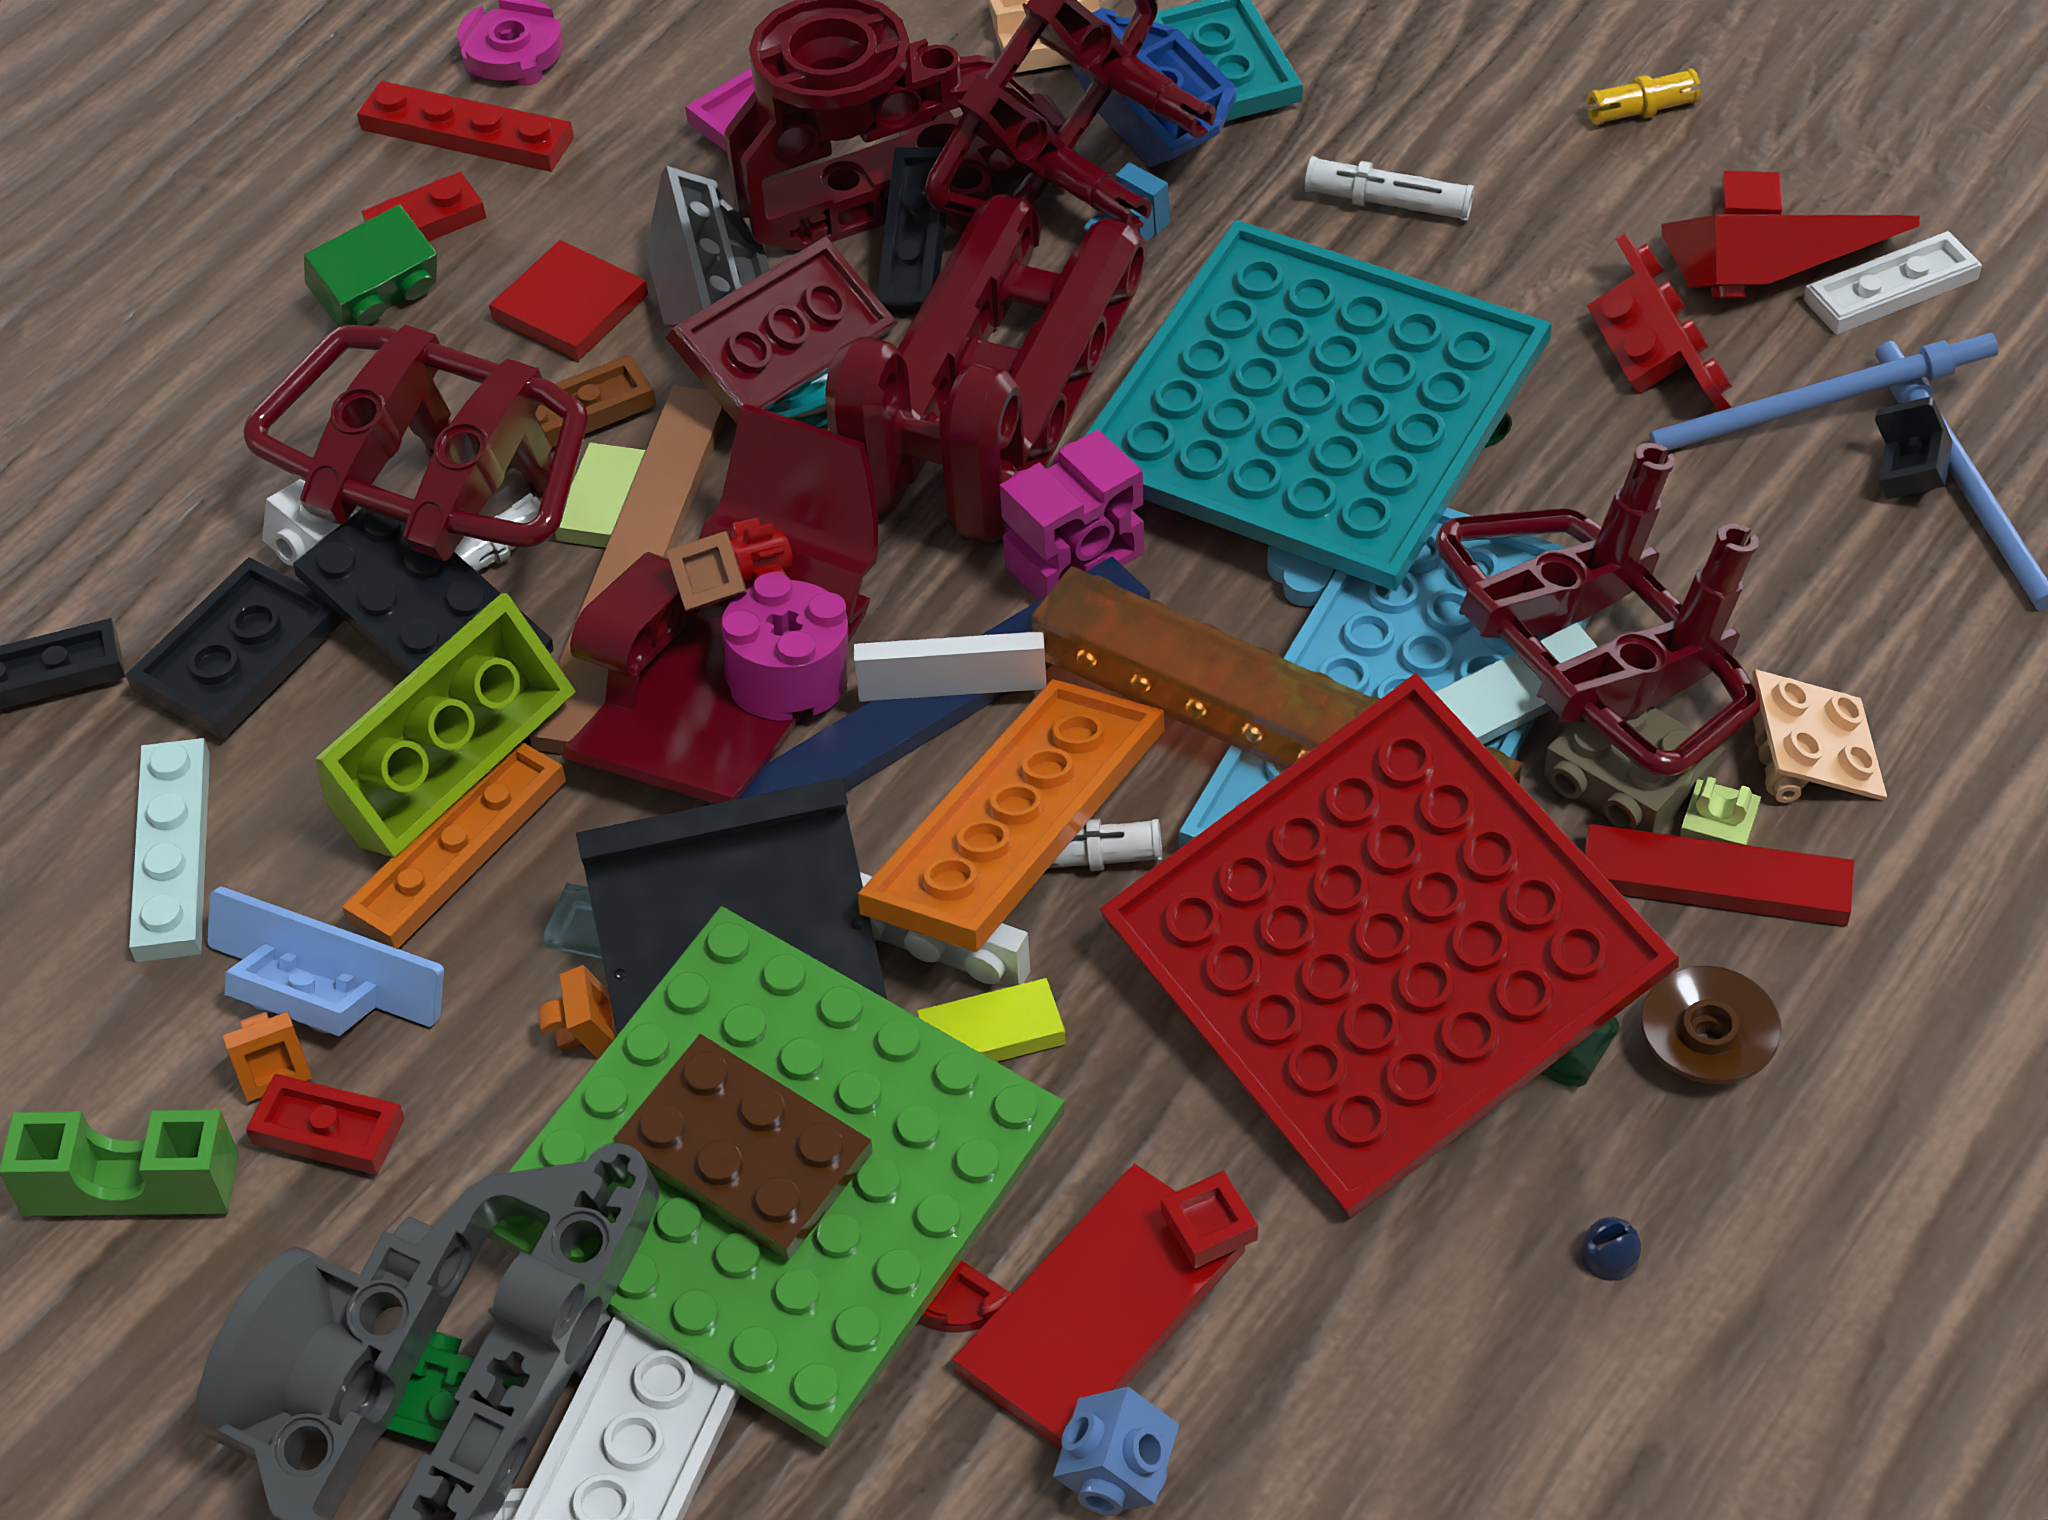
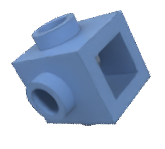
M1130 1387L1079 1398L1073 1417L1062 1435L1063 1447L1053 1477L1078 1495L1079 1502L1084 1507L1099 1514L1117 1515L1123 1510L1153 1505L1156 1503L1158 1494L1165 1484L1167 1477L1166 1468L1180 1424Z

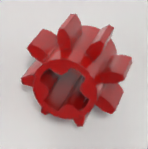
M758 517L731 523L732 535H729L746 589L753 587L756 578L760 575L771 572L786 575L790 571L793 560L792 550L786 535L781 530L773 529L772 523L761 525Z

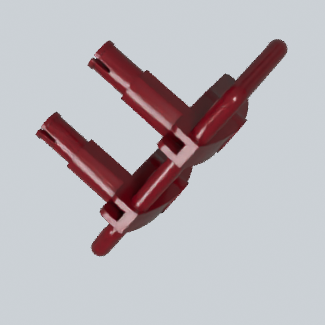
M1029 0L1027 4L1023 3L1022 6L1026 17L986 76L983 77L976 72V79L961 100H957L963 115L928 175L925 194L929 205L936 211L971 220L978 206L985 201L948 191L951 179L974 139L978 136L1030 171L1025 181L1011 195L1012 197L1025 199L1032 205L1040 197L1047 185L1050 184L1062 192L1069 193L1095 210L1103 212L1114 220L1131 223L1137 230L1142 228L1144 223L1135 218L1130 209L1148 219L1152 210L1151 201L1115 181L1109 173L1083 158L1072 149L1110 93L1125 101L1130 100L1162 119L1169 120L1195 138H1201L1208 133L1207 128L1197 123L1198 119L1196 117L1211 126L1214 124L1216 109L1213 105L1203 102L1179 88L1172 79L1135 58L1157 16V0H1134L1136 10L1120 41L1113 33L1110 24L1096 17L1077 0ZM1038 39L1043 45L1060 54L1093 80L1057 134L1049 127L1046 118L1024 106L1004 91V88Z
M343 325L332 330L251 411L246 419L243 433L245 443L253 454L305 481L300 501L310 514L343 525L357 506L407 523L403 537L413 551L447 561L463 537L512 547L528 548L547 541L555 534L563 519L588 424V413L585 406L578 399L553 382L543 379L539 368L509 358L501 364H497L440 345L436 334L408 325H404L398 331L388 327ZM350 348L378 350L358 373L347 390L341 393L334 401L331 408V417L313 458L269 436V428L346 350ZM438 369L481 383L452 422L449 419L451 411L433 380ZM540 403L563 418L553 458L550 454L551 444L535 414ZM408 426L413 434L421 438L430 457L415 500L372 485L388 460L399 450L402 437ZM510 463L513 468L520 471L529 493L534 495L537 491V496L542 498L538 515L528 523H519L479 514L491 495L502 485L504 473Z
M1650 442L1637 446L1633 455L1634 460L1622 488L1616 489L1602 527L1584 514L1568 508L1453 518L1445 522L1436 534L1435 545L1442 560L1467 592L1459 614L1465 615L1480 631L1481 637L1502 638L1539 677L1542 684L1536 696L1542 698L1556 712L1560 722H1587L1639 768L1654 775L1674 777L1690 771L1759 712L1760 698L1758 691L1742 665L1733 656L1740 634L1732 627L1725 630L1743 589L1741 579L1752 554L1755 553L1759 545L1758 537L1756 534L1750 536L1746 546H1744L1751 529L1736 523L1722 525L1717 532L1716 541L1705 567L1697 570L1685 600L1681 604L1653 575L1660 556L1653 547L1644 549L1661 508L1659 497L1668 475L1676 463L1675 456L1672 453L1666 456L1662 464L1668 452L1665 446ZM1567 533L1582 544L1557 551L1542 552L1534 559L1487 578L1461 542ZM1633 591L1664 622V624L1641 631L1622 633L1614 640L1562 663L1535 636L1540 634L1552 635L1596 614ZM1712 672L1721 680L1733 700L1679 746L1670 751L1654 746L1621 718H1632L1642 715L1648 708L1678 694Z

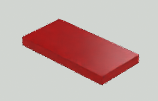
M1134 1163L952 1358L953 1370L1054 1446L1062 1450V1435L1073 1417L1078 1399L1124 1388L1245 1253V1246L1194 1269L1161 1215V1199L1176 1191Z

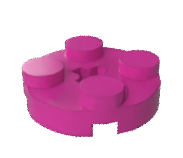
M498 0L499 9H494L484 14L483 6H480L471 11L462 20L457 31L465 71L470 76L499 81L513 80L521 86L533 85L543 78V70L550 67L563 51L564 39L560 21L554 18L552 9L541 1Z

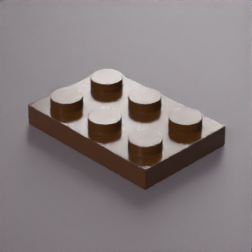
M702 1034L698 1035L613 1138L614 1143L630 1145L639 1151L653 1175L787 1261L790 1260L873 1153L871 1139Z

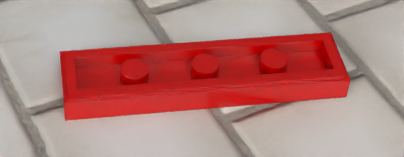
M1589 824L1585 856L1621 895L1848 926L1852 905L1854 860Z

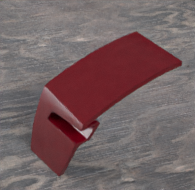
M744 403L739 409L728 472L720 502L714 513L705 520L698 540L724 531L732 535L731 523L758 517L761 525L772 523L773 529H779L786 535L791 546L793 560L790 571L786 573L787 577L790 580L814 584L828 592L836 593L844 599L848 619L849 644L866 615L870 598L859 594L862 579L876 564L878 556V513L865 445L863 442ZM647 552L592 600L580 613L575 623L570 641L572 656L607 668L608 678L605 703L564 746L563 758L716 804L739 799L788 737L806 710L793 712V720L775 721L755 716L739 707L731 697V689L724 675L721 625L723 614L734 598L687 612L669 559Z

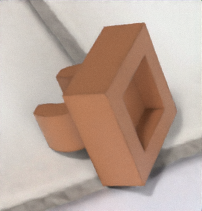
M726 531L666 550L687 612L748 593L729 534Z

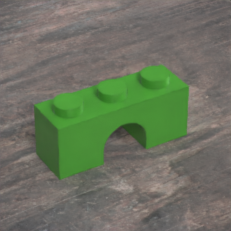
M151 1110L145 1139L135 1141L112 1139L97 1133L88 1125L82 1111L13 1112L0 1164V1176L22 1216L228 1214L239 1152L221 1110Z

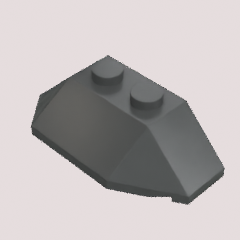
M666 166L661 174L646 253L663 323L665 326L673 328L770 269L764 247L755 240L751 229L741 215L722 199L725 193L715 180L670 166Z

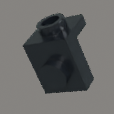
M1925 397L1879 408L1876 411L1875 422L1885 442V449L1878 482L1885 498L1890 499L1909 494L1921 495L1933 489L1945 487L1953 440L1935 400L1932 397Z

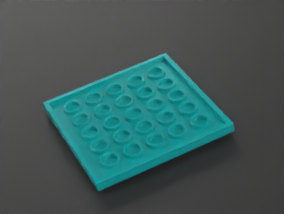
M1235 219L1085 436L1098 429L1143 470V499L1397 591L1551 339V322Z

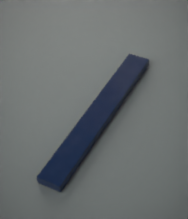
M1112 556L982 635L1043 632L1045 668L1047 669L1149 607L1150 591ZM1008 692L870 701L767 763L740 798L843 777L845 791Z

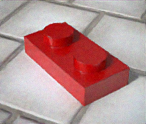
M461 171L361 211L364 222L400 204L428 242L487 218L483 201Z
M274 1074L246 1131L251 1143L254 1145L378 1175L405 1118L398 1103Z

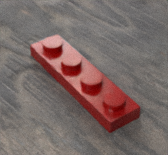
M385 81L379 82L357 113L360 128L363 131L549 172L553 171L574 139L570 121Z

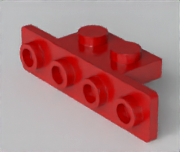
M1625 232L1615 239L1635 274L1588 304L1587 308L1630 384L1640 394L1688 363L1702 389L1719 411L1732 408L1723 393L1731 388L1732 384L1714 357L1706 362L1700 353L1708 349L1709 345L1691 318L1684 323L1680 320L1678 314L1687 308L1672 284L1667 280L1660 285L1656 279L1658 275L1664 272L1660 262L1647 243L1636 248Z

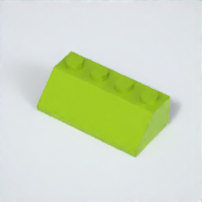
M501 593L315 758L325 803L361 849L395 858L576 692L508 594Z

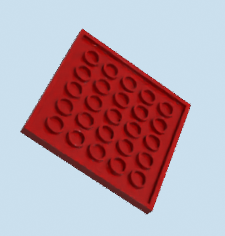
M1414 673L1099 908L1103 919L1349 1219L1362 1211L1679 967V956L1417 673Z

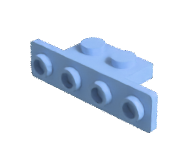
M222 886L210 893L208 945L212 949L243 959L226 971L225 995L252 1004L254 1008L263 1012L276 1014L288 1012L291 1019L309 1025L311 1029L317 1032L334 1034L336 1036L342 1035L375 1008L431 1027L440 1020L444 968L441 964Z

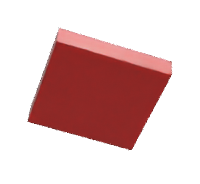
M559 240L489 304L493 320L579 361L648 295V289L645 279Z

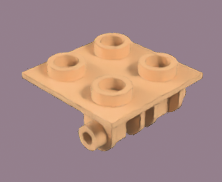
M1757 669L1752 672L1755 688L1760 698L1759 712L1752 719L1756 731L1754 739L1756 746L1759 748V760L1762 764L1767 765L1764 768L1767 777L1765 785L1769 794L1775 796L1779 802H1793L1801 796V789L1810 781L1882 801L1887 798L1861 698Z

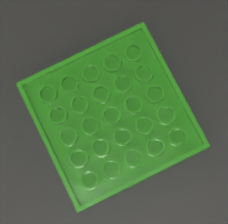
M721 906L508 1173L587 1161L595 1150L606 1144H613V1138L699 1034L704 1035L871 1139L873 1153L789 1261L653 1175L659 1188V1199L643 1241L606 1309L608 1313L625 1320L629 1326L669 1351H674L684 1356L690 1364L719 1382L723 1383L725 1381L736 1388L737 1393L828 1449L1064 1115L1065 1101ZM631 1176L624 1184L613 1181L608 1189L611 1194H613L618 1186L630 1189L634 1181ZM610 1212L607 1220L610 1223H614L616 1220ZM520 1215L511 1216L498 1222L487 1238L516 1256H519L520 1251L531 1255L547 1226L528 1217ZM593 1236L579 1241L572 1250L571 1261L583 1263L595 1258L601 1251L603 1238Z

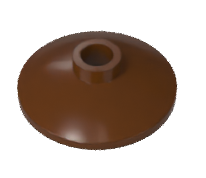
M1693 966L1670 973L1650 990L1645 999L1641 1015L1642 1033L1653 1055L1674 1073L1706 1084H1729L1745 1080L1757 1074L1774 1057L1781 1036L1780 1016L1767 992L1745 975L1717 966ZM1700 1034H1711L1717 1039H1708L1700 1036Z

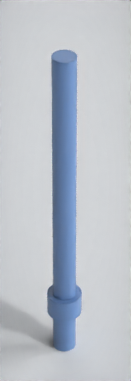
M1993 333L1950 345L1946 340L1920 347L1919 354L1650 431V442L1665 446L1669 451L1924 376L1929 381L1954 374L1955 367L1997 356L1999 353L1998 343Z
M1887 341L1881 344L1875 351V356L1880 364L1905 358L1894 341ZM1925 376L1890 386V391L1899 404L1931 397L1933 394V389ZM1942 416L1953 440L1948 471L2034 607L2039 611L2047 610L2048 579Z

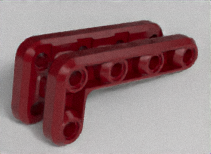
M1003 194L995 195L982 202L976 209L898 348L890 342L865 336L856 338L839 348L830 365L825 388L829 431L864 443L871 469L878 516H882L896 508L909 484L915 482L925 462L929 461L943 465L947 517L958 535L990 545L1003 539V534L1007 532L1009 525L1002 519L1000 484L1009 480L1015 473L1026 470L1037 463H1041L1045 468L1047 467L1137 292L1145 266L1146 241L1133 224L1109 218L1101 219L1092 224L1080 246L1073 249L1060 274L1028 266L1034 248L1039 246L1041 236L1040 217L1031 204L1025 199ZM1013 301L1046 309L1040 321L1033 324L1021 349L988 342L994 328L1000 326Z

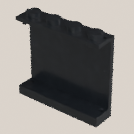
M843 777L576 833L618 1034L721 906L887 1000L870 917L861 915L859 911L858 892L863 888L847 815L848 800Z

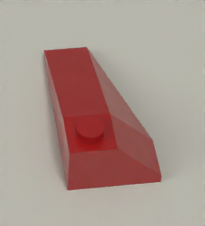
M1716 214L1662 224V237L1689 288H1711V298L1713 299L1746 297V287L1770 284L1919 227L1920 215Z

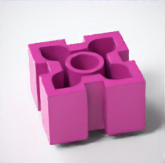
M1098 429L1078 441L1062 447L1054 457L1053 466L1046 469L1041 463H1037L1026 470L1015 473L1009 480L1000 484L1002 519L1009 525L1007 532L1003 534L1005 568L1038 600L1112 556L1124 566L1144 554V521L1133 512V510L1143 505V470Z

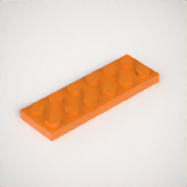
M1052 679L858 892L860 914L978 952L1165 731L1164 710Z

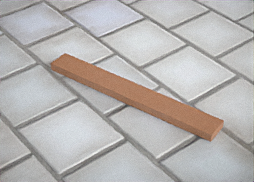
M672 386L579 615L592 600L643 554L651 552L668 558L666 550L675 548L728 414L709 390ZM572 632L558 666L576 692L529 734L532 748L538 751L563 754L564 746L605 703L608 669L572 656L570 651Z

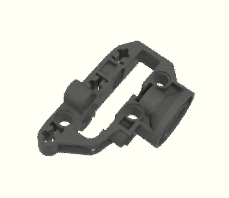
M622 1143L606 1144L595 1150L587 1161L485 1176L468 1187L433 1227L413 1217H408L397 1227L394 1234L384 1231L360 1274L310 1250L295 1246L275 1256L250 1281L227 1315L210 1350L197 1393L196 1421L203 1435L257 1461L268 1506L276 1518L280 1520H333L372 1446L384 1433L395 1416L412 1373L490 1231L498 1222L507 1217L517 1215L528 1217L547 1227L533 1253L529 1255L520 1251L519 1256L515 1258L505 1272L498 1286L493 1308L488 1310L496 1321L454 1397L459 1404L431 1456L423 1454L388 1520H431L436 1510L444 1513L452 1510L456 1514L454 1520H493L504 1504L571 1375L575 1374L584 1378L612 1322V1318L606 1309L640 1247L659 1199L657 1181L641 1153L635 1148ZM630 1176L632 1177L634 1184L630 1189L618 1186L613 1194H611L608 1187L613 1181L624 1184ZM610 1212L616 1220L614 1223H610L607 1220ZM593 1236L603 1238L601 1251L595 1258L583 1263L571 1261L572 1250L579 1241ZM401 1307L403 1315L398 1326L387 1334L375 1335L373 1327L378 1316L388 1308ZM525 1373L529 1377L528 1383L524 1388L512 1385L506 1390L503 1387V1382L507 1375L520 1377L521 1374ZM327 1439L328 1451L321 1464L312 1470L301 1471L300 1457L304 1449L316 1440Z

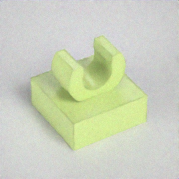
M1707 777L1704 781L1697 779L1681 827L1680 836L1748 845L1761 796L1752 794L1751 789L1746 786H1741L1740 790L1718 785L1716 784V778Z

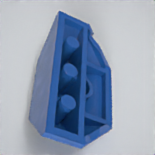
M1105 8L1093 12L1096 17L1111 25L1113 33L1120 41L1131 17H1118L1116 11ZM1154 22L1135 58L1172 79L1179 88L1203 102L1213 105L1216 109V118L1211 126L1196 117L1198 119L1197 123L1207 128L1208 133L1201 138H1195L1169 120L1162 119L1130 100L1125 101L1110 93L1097 113L1149 168L1171 160L1220 134L1237 97V87L1178 28ZM1071 64L1081 86L1086 91L1093 80Z

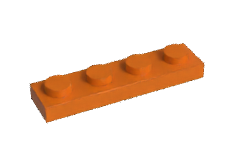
M523 742L519 743L395 858L392 857L342 906L347 922L378 942L398 949L566 782L563 765Z

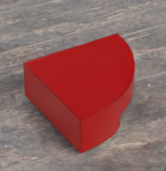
M961 1260L918 1323L943 1332L959 1333L978 1330L1005 1303L1012 1293Z

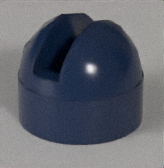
M1614 1216L1601 1218L1591 1225L1584 1236L1581 1253L1582 1261L1587 1270L1600 1279L1607 1281L1622 1280L1629 1277L1636 1270L1641 1253V1242L1637 1231L1627 1220ZM1611 1238H1616L1607 1243L1600 1250H1598V1248L1596 1247V1245L1599 1243H1602Z

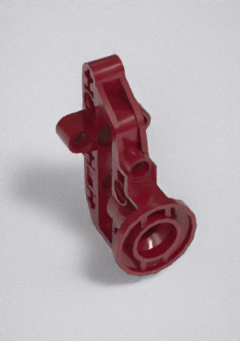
M794 0L773 10L755 28L749 46L754 92L725 130L735 208L742 217L750 218L751 232L755 240L763 245L803 250L825 236L832 243L884 225L886 222L894 149L898 147H944L962 117L961 115L954 118L950 111L960 108L957 100H961L976 79V72L985 77L995 63V60L992 57L982 55L959 57L958 52L952 47L946 45L928 46L926 38L910 43L903 20L885 4L874 0ZM1013 77L1004 88L1005 92L1021 104L1046 118L1049 127L1055 134H1057L1066 121V117L1047 94H1030ZM899 133V137L762 183L766 177L830 156L832 154L830 141L851 139L859 135L864 142L868 143ZM976 136L951 179L950 191L986 201L993 197L992 187L1029 175L1030 171L1004 152ZM947 214L946 223L953 229L964 232L970 220Z

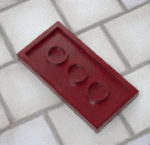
M825 236L676 325L666 336V339L737 424L739 409L744 403L765 410L773 408L829 372L832 360L841 346L861 336L879 340L889 334L898 322Z

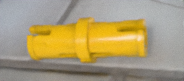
M1692 68L1652 79L1648 75L1633 77L1630 84L1599 91H1589L1587 104L1596 103L1597 108L1588 109V114L1592 123L1596 126L1604 122L1634 115H1640L1642 119L1654 117L1657 110L1699 102L1701 90L1691 91L1690 86L1699 85L1700 80L1698 74Z

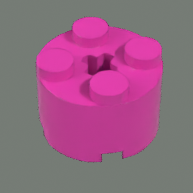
M771 572L760 575L756 578L754 586L747 589L748 593L736 596L729 603L722 617L724 675L731 689V697L739 707L748 713L775 721L793 720V712L810 708L813 709V715L824 712L838 702L848 685V619L845 601L836 593L828 592L819 586L807 582L790 580L782 573Z

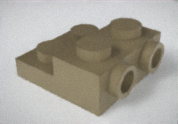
M1654 707L1648 708L1645 713L1638 717H1621L1650 743L1662 750H1674L1696 732ZM1571 722L1547 748L1543 780L1551 784L1563 796L1576 799L1607 817L1617 828L1661 833L1689 802L1697 779L1704 781L1707 777H1711L1722 765L1725 748L1720 745L1690 771L1682 775L1663 777L1639 768L1587 722Z

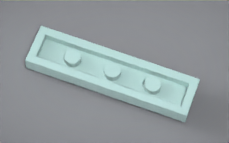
M204 738L141 745L129 944L136 963L201 955L210 752Z

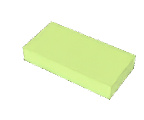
M589 442L571 485L562 522L555 532L557 541L607 547L644 457L645 450Z

